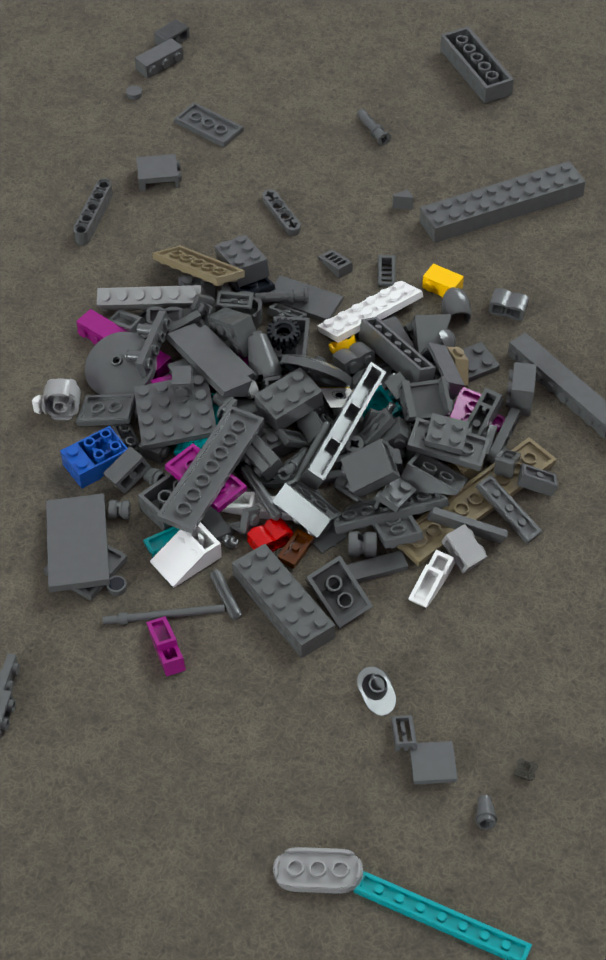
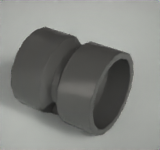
M349 531L348 557H360L361 554L365 557H376L377 532H365L362 535L358 531Z

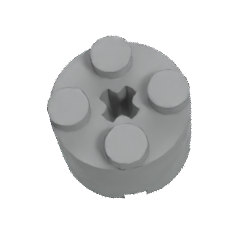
M49 379L43 392L41 404L43 412L51 415V418L54 420L72 419V416L79 411L81 390L77 382L73 379Z

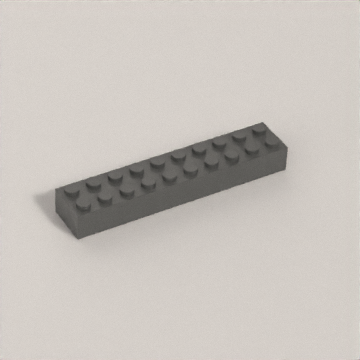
M568 161L420 207L419 222L432 241L436 243L582 197L586 181L571 162Z

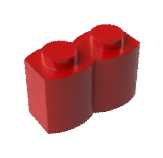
M270 518L264 525L250 529L247 533V542L254 550L266 544L274 552L276 549L282 548L293 536V531L282 518H279L278 521Z

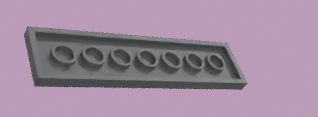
M230 405L158 512L157 520L193 534L264 424V418Z

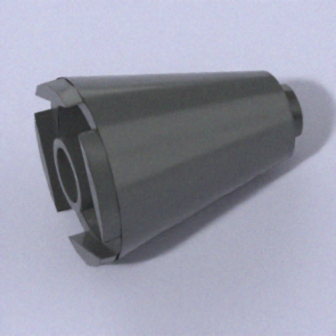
M262 331L252 332V336L248 337V366L256 373L252 380L259 382L267 377L285 375L267 334L262 333Z

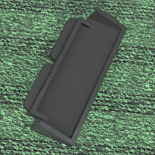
M193 323L167 334L166 339L222 397L247 396L252 378L255 377L256 373L207 325L199 328Z

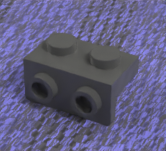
M399 478L387 484L384 491L380 490L376 494L374 508L378 509L384 504L397 513L415 495L417 489Z

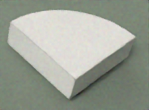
M37 395L32 400L34 412L38 414L43 412L41 407L43 396Z

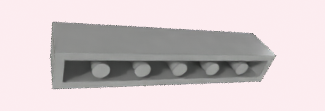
M201 285L98 288L97 306L103 311L147 310V308L155 306L164 309L173 306L183 309L192 305L197 293L206 295V291Z

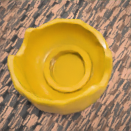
M351 335L350 339L330 343L329 350L333 355L341 349H348L352 344L356 343L355 336Z

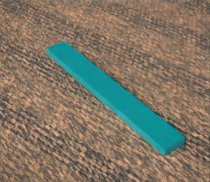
M363 871V878L360 884L353 891V893L505 960H527L532 948V944L365 871Z

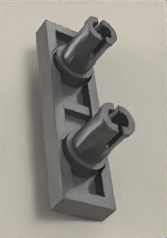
M159 310L153 324L139 323L137 325L138 335H148L141 350H126L125 352L126 361L136 362L135 364L141 376L148 377L156 356L159 354V349L165 341L166 333L171 327V320L168 318L166 311Z

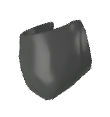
M452 287L448 289L442 299L441 314H451L452 316L458 313H465L466 323L471 320L472 313L467 294L460 288Z

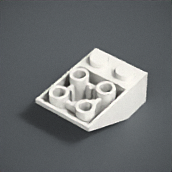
M200 522L193 534L180 529L151 559L150 563L174 588L222 558L221 543Z

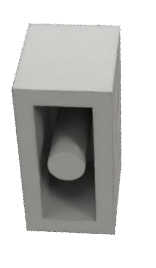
M465 524L448 533L441 541L450 556L454 557L455 563L463 574L481 564L487 557L484 547L478 544L473 531Z

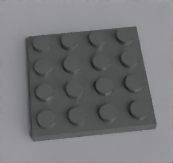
M201 374L194 375L193 395L174 396L172 380L134 387L143 450L209 438L215 429L216 421L209 383Z

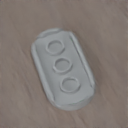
M294 847L285 850L281 856L279 855L275 859L273 873L278 885L287 891L347 893L360 884L363 878V865L355 853L347 849Z

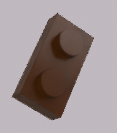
M297 529L277 558L281 563L295 569L314 543V537Z

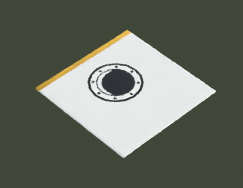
M320 387L330 408L343 407L352 391L350 387Z

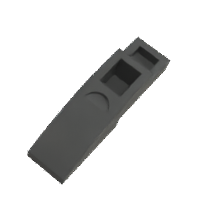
M10 653L7 654L2 671L0 670V738H2L4 730H8L10 724L9 715L11 712H14L16 707V700L13 699L12 695L14 688L13 679L15 675L19 674L20 663L17 661L16 654Z

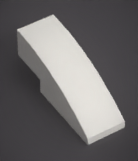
M436 550L429 564H426L408 600L427 608L450 574L455 564L454 557Z

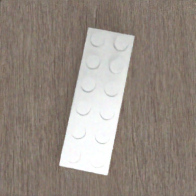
M403 281L395 282L394 285L387 289H382L379 293L367 297L366 300L354 304L345 311L339 312L338 315L324 320L323 323L317 325L318 331L336 342H341L360 331L362 319L377 317L382 320L423 297V293L421 290Z

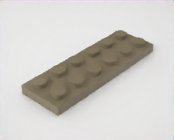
M181 245L153 252V259L160 262V264H166L173 269L181 270L182 273L191 274L192 277L201 278L202 281L213 283L214 286H222L226 282H236L239 278L245 277V270Z

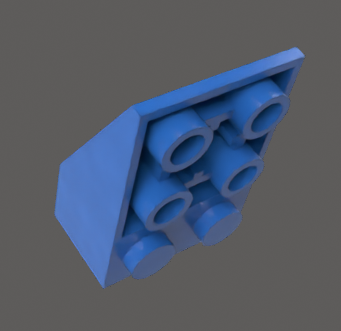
M108 426L60 450L64 467L82 489L100 480L104 476L103 473L128 448L113 429Z

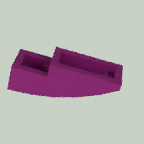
M166 616L146 622L166 677L186 671L184 658Z

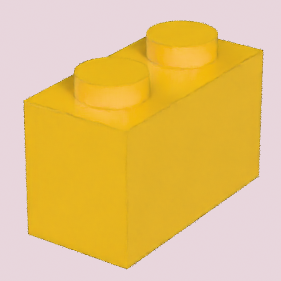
M433 263L423 275L422 288L443 297L446 291L452 287L462 289L464 276Z

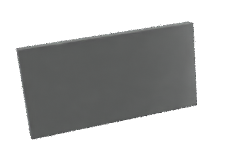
M104 493L47 500L49 591L56 592L110 585Z

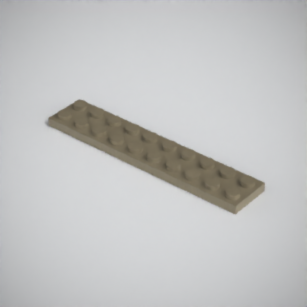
M529 437L511 450L521 453L513 478L495 474V463H493L467 482L457 495L448 496L449 506L442 509L480 521L495 509L475 488L479 482L492 475L512 497L523 489L517 483L522 463L547 471L556 464L557 459ZM430 511L416 520V523L423 532V539L417 540L415 543H405L397 546L417 566L430 559L436 550H442L444 548L441 542L448 533L455 530L428 521L427 517Z

